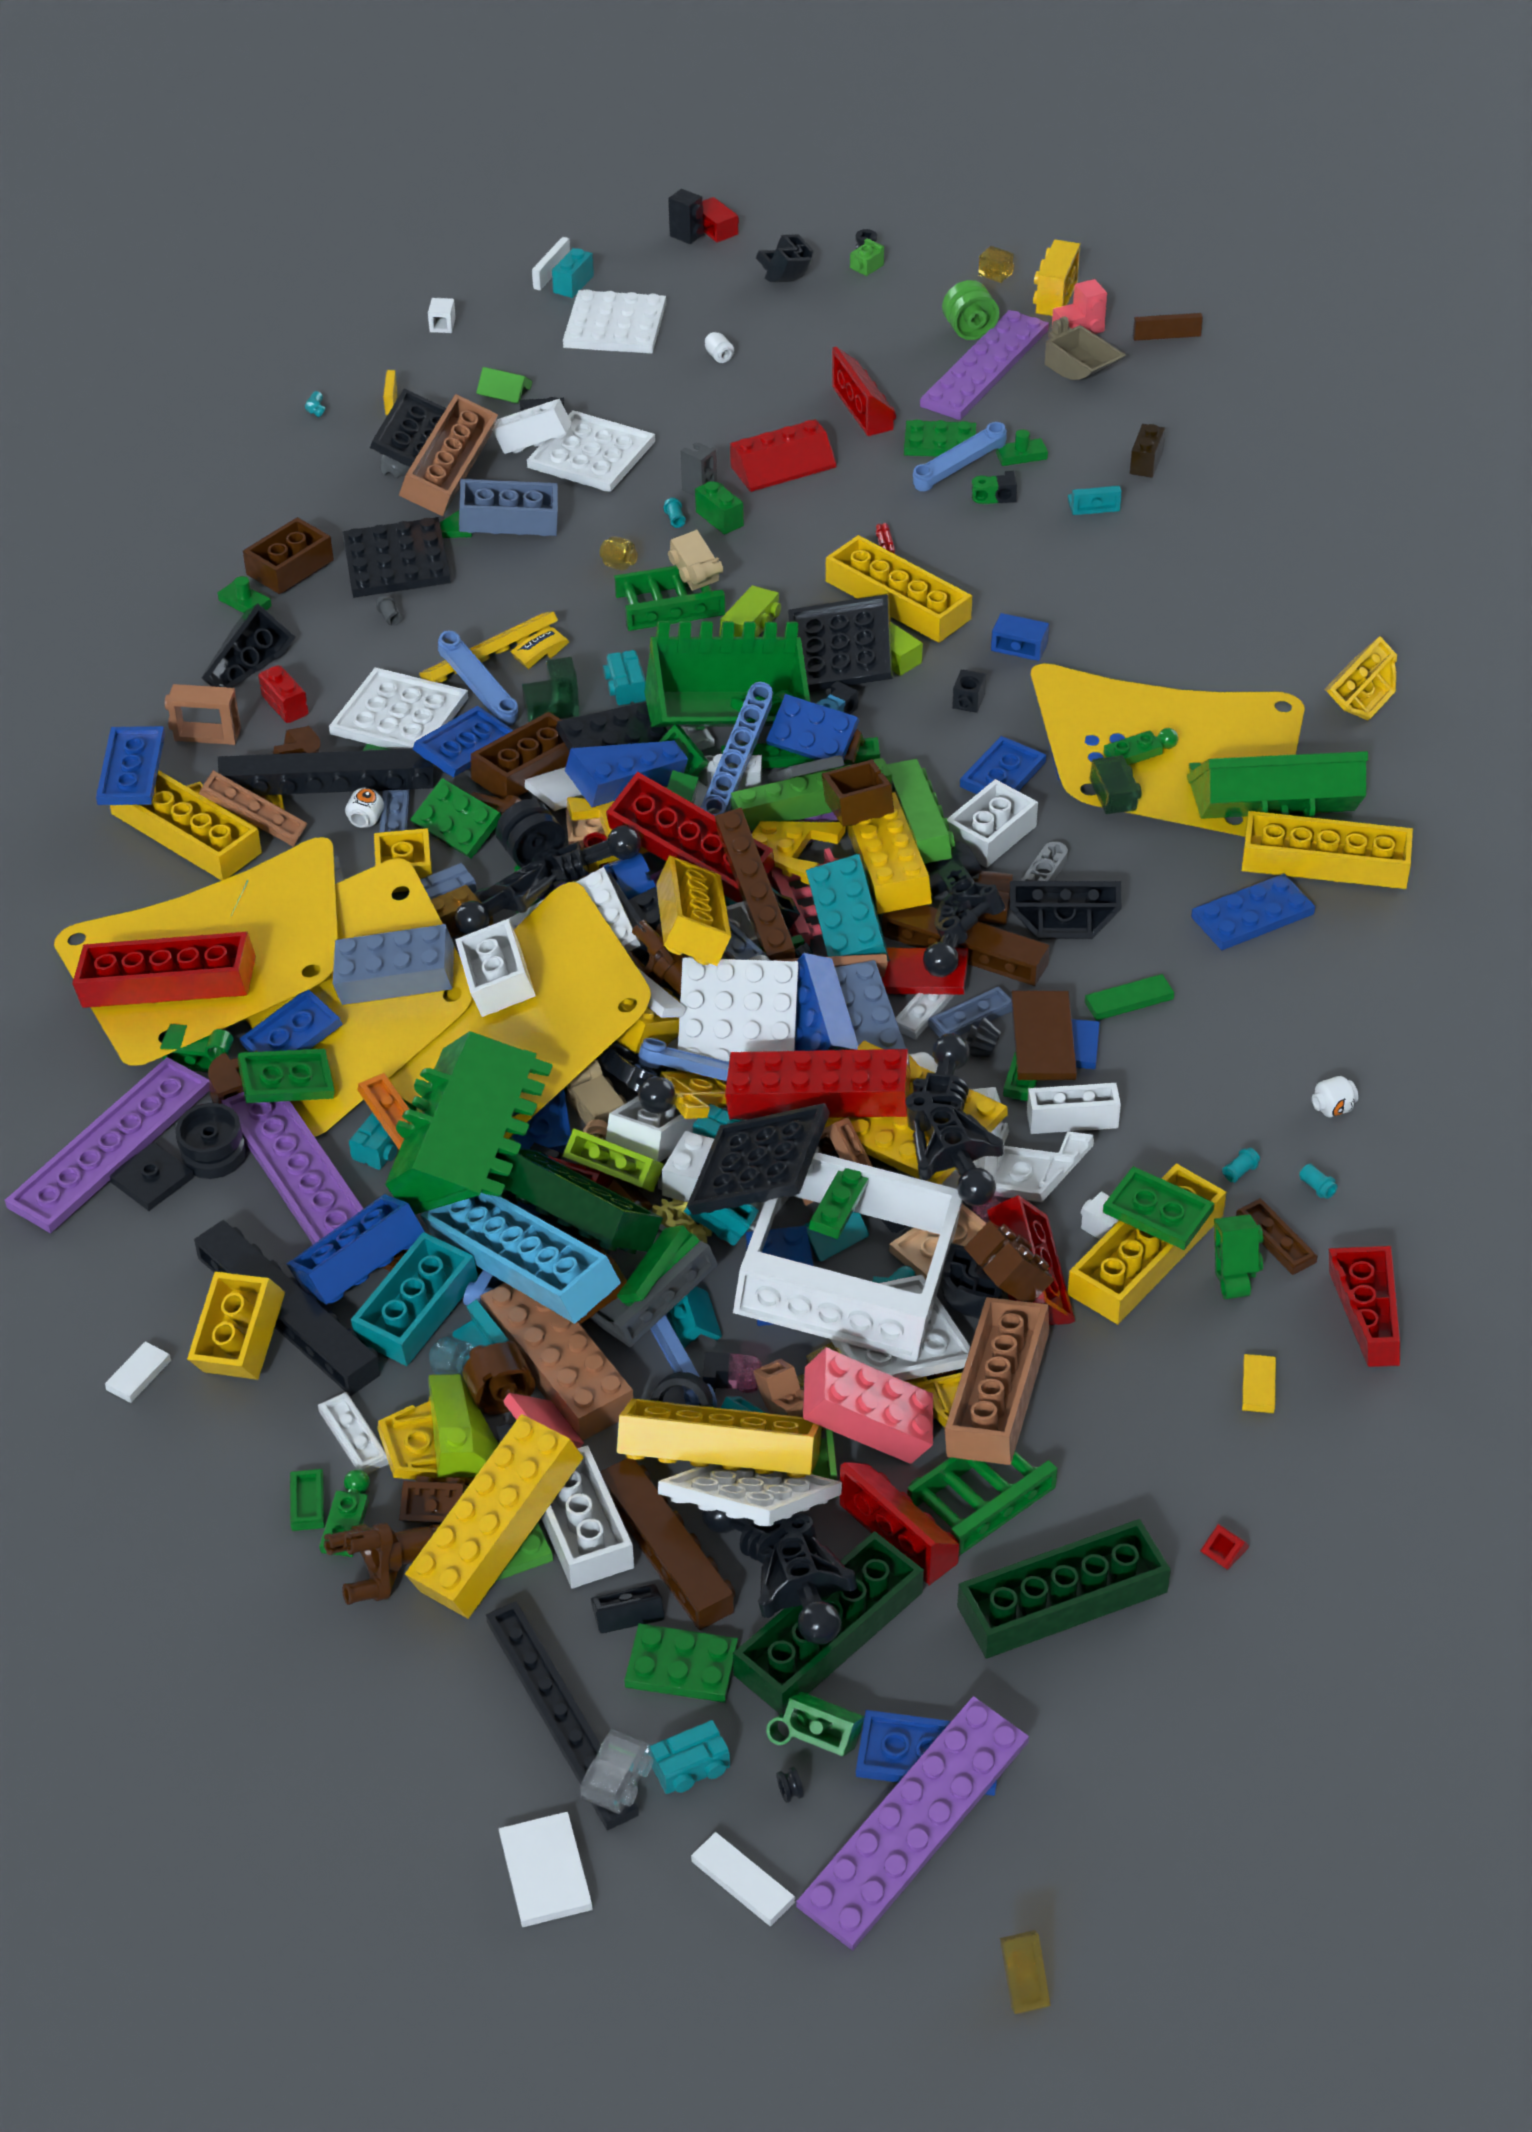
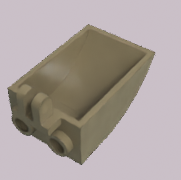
M1064 316L1059 320L1053 321L1052 332L1048 333V337L1051 339L1046 341L1045 365L1062 377L1080 380L1121 361L1126 355L1081 325L1073 329L1069 328V320Z

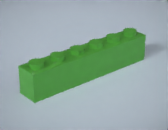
M883 758L873 759L881 773L891 783L892 788V773ZM839 768L731 792V810L742 808L750 831H754L760 821L792 822L831 813L832 810L825 802L822 773Z
M917 759L887 764L892 773V793L896 792L924 864L952 858L951 847H955L953 832L949 831L947 818H944L942 806L938 805L936 792L933 793L932 784L927 778L925 767L921 768Z

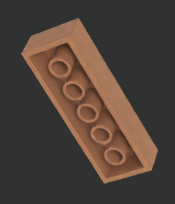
M455 394L406 473L399 496L443 516L460 488V479L466 478L491 436L498 414Z
M507 1283L481 1295L482 1307L508 1340L514 1341L521 1350L535 1379L536 1387L547 1400L553 1402L582 1441L619 1422V1415L629 1401L634 1398L633 1389L578 1322L572 1323Z
M986 1297L945 1426L947 1457L1011 1465L1049 1336L1048 1304Z

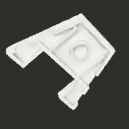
M1002 1123L1000 1138L1003 1140V1145L1009 1133L1008 1123ZM1067 1131L1059 1153L1004 1146V1154L997 1158L995 1173L996 1190L994 1196L1013 1198L1019 1195L1025 1200L1043 1202L1093 1147V1135Z

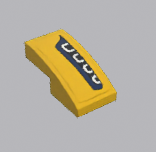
M552 627L532 635L510 652L515 659L529 670L543 656L547 655L550 659L553 658L569 641Z

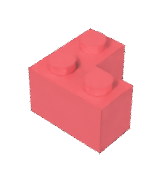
M1095 279L1076 283L1074 285L1073 304L1054 308L1052 323L1065 316L1069 320V328L1071 329L1081 325L1093 334L1104 332L1107 292Z

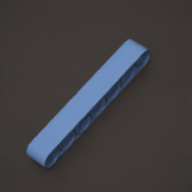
M756 682L750 687L700 807L707 812L709 809H718L720 812L712 814L714 816L729 811L731 807V792L738 790L770 712L773 691L770 685L765 682ZM762 696L766 699L763 701L756 700L755 697ZM752 718L757 722L748 723L746 720ZM745 741L748 744L741 746L738 745L736 742ZM730 763H735L738 765V767L730 768L727 765ZM726 786L729 789L727 791H721L718 789V787Z

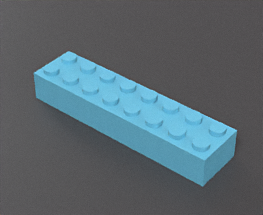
M480 1193L479 1196L425 1211L420 1215L433 1237L473 1255L476 1266L574 1324L586 1316L594 1306L621 1284L606 1255L502 1197Z

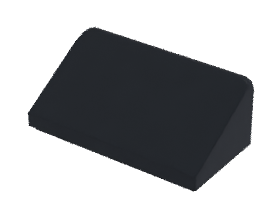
M656 1584L591 1598L593 1612L600 1633L635 1627L639 1623L648 1624L662 1621L665 1617L662 1597Z

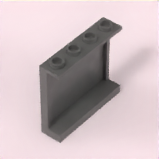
M638 1200L635 1202L636 1204L642 1206ZM660 1224V1227H659V1230H658V1232H657V1235H656V1237H655L654 1242H655L656 1239L659 1237V1235H660L661 1232L664 1230V1228H667V1227H665L664 1225ZM595 1238L594 1241L599 1245L600 1240ZM703 1241L695 1245L655 1283L643 1301L634 1302L629 1307L617 1298L599 1310L589 1320L631 1347L718 1266L710 1246ZM601 1247L616 1261L626 1280L630 1278L647 1254V1252L637 1250L636 1254H631L618 1247L616 1251Z

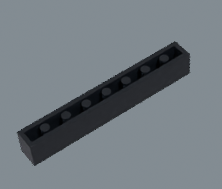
M412 749L218 756V773L258 796L354 792L360 788H368L374 791L433 788V763L424 759Z
M222 1220L194 1239L198 1259L213 1273L223 1272L269 1278L285 1291L274 1328L347 1392L348 1395H354L380 1376L378 1365L380 1359L375 1349L371 1346L366 1347L351 1328L346 1329L332 1311L327 1312L322 1308L314 1295H308L304 1292L295 1278L286 1276L280 1266L274 1260L269 1261L256 1244H250L237 1227L232 1228L227 1222Z

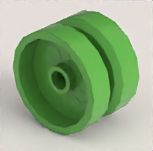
M966 280L957 283L947 292L942 303L943 315L957 335L965 340L982 338L990 329L995 327L1000 315L997 303L984 285L976 280Z

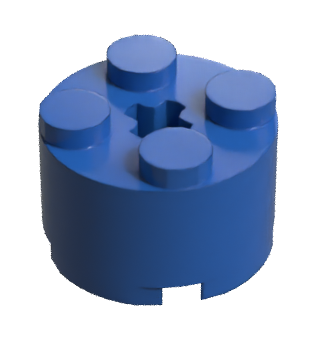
M640 852L631 859H619L603 865L607 873L612 874L628 900L653 887L656 888L654 880H651L648 871H650Z

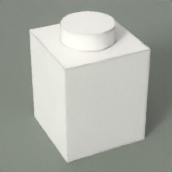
M432 298L428 310L430 332L452 333L456 319L454 299Z
M1102 1191L1093 1200H1087L1081 1209V1229L1099 1240L1119 1221L1103 1213V1204L1110 1196Z

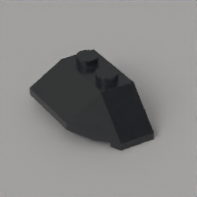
M1010 881V910L1037 939H1093L1122 909L1121 881Z

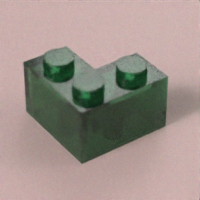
M572 657L546 660L547 681L522 684L523 702L528 723L547 712L552 713L559 719L580 716L577 675Z

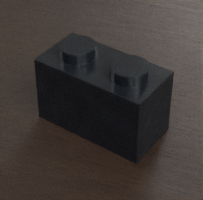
M681 188L668 198L670 237L692 244L704 232L702 196Z

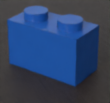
M1001 613L992 630L991 651L1040 661L1048 644L1049 623Z

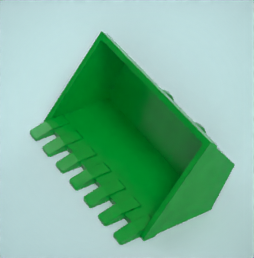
M659 621L656 637L651 636L650 654L644 693L651 727H673L676 724L681 727H695L698 731H703L705 727H734L739 711L730 707L732 697L747 695L750 687L756 682L769 684L773 695L779 690H788L792 693L793 697L810 702L801 638L797 637V622L786 623L784 637H776V622H765L763 637H755L756 623L754 621H745L742 637H734V622L724 621L722 623L721 636L712 637L713 623L711 621H702L699 637H691V622L680 621L678 636L669 637L670 623L668 621ZM778 712L768 715L764 726H772ZM752 718L746 720L748 723L757 722Z
M1368 751L1208 759L1202 764L1189 763L1190 773L1187 774V779L1191 785L1201 819L1248 816V811L1283 815L1299 814L1302 817H1314L1315 813L1355 811L1366 797V762L1368 761Z
M471 1031L444 1047L435 1068H424L420 1073V1076L429 1082L427 1083L419 1079L415 1081L414 1089L422 1098L416 1096L412 1101V1104L417 1107L416 1111L412 1109L406 1110L402 1115L411 1124L399 1120L396 1126L397 1132L404 1140L385 1182L386 1187L394 1198L408 1203L414 1214H419L479 1196L480 1193L500 1197L505 1185L488 1179V1174L490 1172L509 1176L513 1164L495 1158L497 1152L509 1155L519 1153L521 1144L504 1138L505 1132L526 1135L529 1124L512 1118L513 1112L530 1116L534 1115L537 1104L520 1098L522 1092L537 1096L542 1095L545 1084L529 1079L528 1075L533 1073L549 1076L553 1065L536 1059V1053L521 1050Z

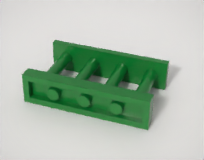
M676 565L614 575L616 598L627 597L629 605H625L626 627L628 631L657 627L659 621H668L670 624H675L680 621H693L725 615V594L723 589L712 591L710 585H706L700 588L702 593L688 595L685 587L689 585L687 582L684 583ZM675 589L678 597L663 599L661 591ZM651 593L653 601L639 603L637 595Z
M1015 1451L1011 1465L1024 1478L1015 1484H1009L986 1462L950 1457L923 1477L915 1478L907 1487V1495L916 1506L925 1502L951 1527V1534L954 1535L959 1544L960 1556L1056 1488L1057 1467L1049 1460L1039 1467H1033ZM973 1468L1000 1495L991 1501H984L960 1476ZM949 1485L976 1512L967 1518H960L935 1494Z

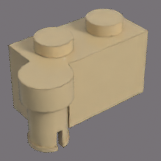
M698 530L670 540V551H668L670 562L673 565L676 564L682 581L684 583L687 582L692 591L719 581V573H723L722 563L718 557H714Z
M596 1059L567 1085L568 1102L586 1125L589 1121L595 1119L608 1123L609 1113L627 1103L621 1094L618 1095L615 1092L611 1080L607 1076L604 1077L602 1075L601 1067Z

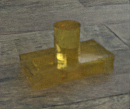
M1033 1930L1000 1938L1012 2011L1015 2014L1051 2006L1039 1934Z

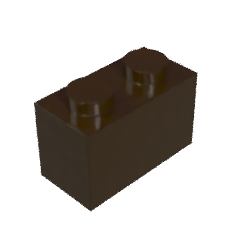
M1142 424L1131 452L1130 474L1153 478L1163 453L1165 427H1159L1154 424Z

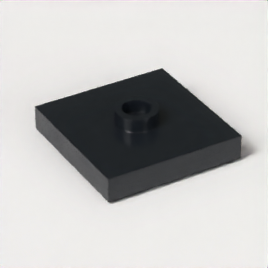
M153 1142L110 1175V1182L150 1211L192 1180L194 1174L193 1170Z

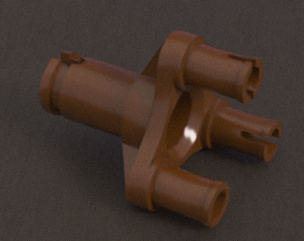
M646 920L640 921L641 929L636 925L632 933L648 948L649 961L647 966L632 951L627 952L636 967L658 985L667 982L681 996L683 958H689V955L684 953L676 955L667 950L663 944L661 923L654 930Z
M387 1523L375 1524L372 1526V1529L366 1524L352 1526L351 1530L325 1534L324 1539L329 1540L324 1541V1547L328 1555L347 1551L349 1555L360 1552L370 1574V1579L343 1584L342 1593L345 1603L350 1605L370 1599L375 1601L389 1599L401 1565L413 1563L439 1525L394 1532Z

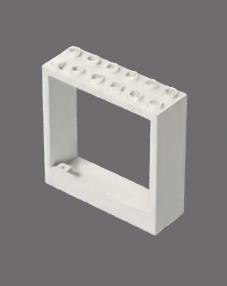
M815 1152L801 1192L794 1195L795 1197L820 1203L838 1170L843 1171L845 1168L860 1171L862 1177L869 1178L868 1185L853 1212L940 1234L922 1294L762 1253L781 1198H776L764 1203L740 1267L733 1313L917 1362L942 1279L945 1260L955 1236L962 1199L959 1197L957 1189Z

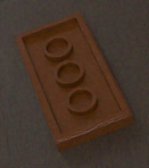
M1012 991L1011 1005L1017 1079L1076 1080L1077 1071L1069 991Z

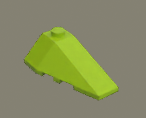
M460 1374L429 1375L428 1382L438 1478L475 1477L499 1444L480 1409L476 1406Z

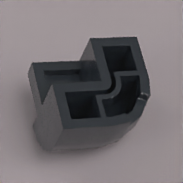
M799 234L781 235L776 250H759L756 259L767 270L765 279L769 282L794 281L803 277L809 269L814 251Z
M951 1243L942 1273L941 1286L943 1297L953 1309L963 1315L980 1319L986 1297L1001 1299L1003 1290L997 1287L984 1270L978 1268V1263L965 1250V1246Z

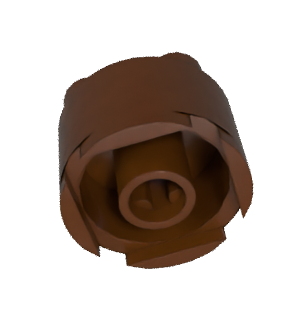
M514 1341L495 1343L488 1346L479 1345L470 1351V1358L464 1365L462 1375L478 1409L479 1407L482 1408L484 1413L489 1415L505 1414L510 1412L503 1402L509 1393L531 1397L535 1389V1379L521 1350Z

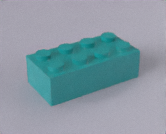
M852 855L807 869L806 873L828 957L886 954L887 961H890L867 873L860 855Z
M423 1232L352 1317V1327L359 1340L366 1347L371 1346L375 1351L408 1366L463 1298L468 1284L478 1279L474 1256Z

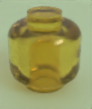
M611 536L604 540L600 547V557L607 567L623 571L630 565H634L637 561L638 553L635 544L631 540L619 536Z

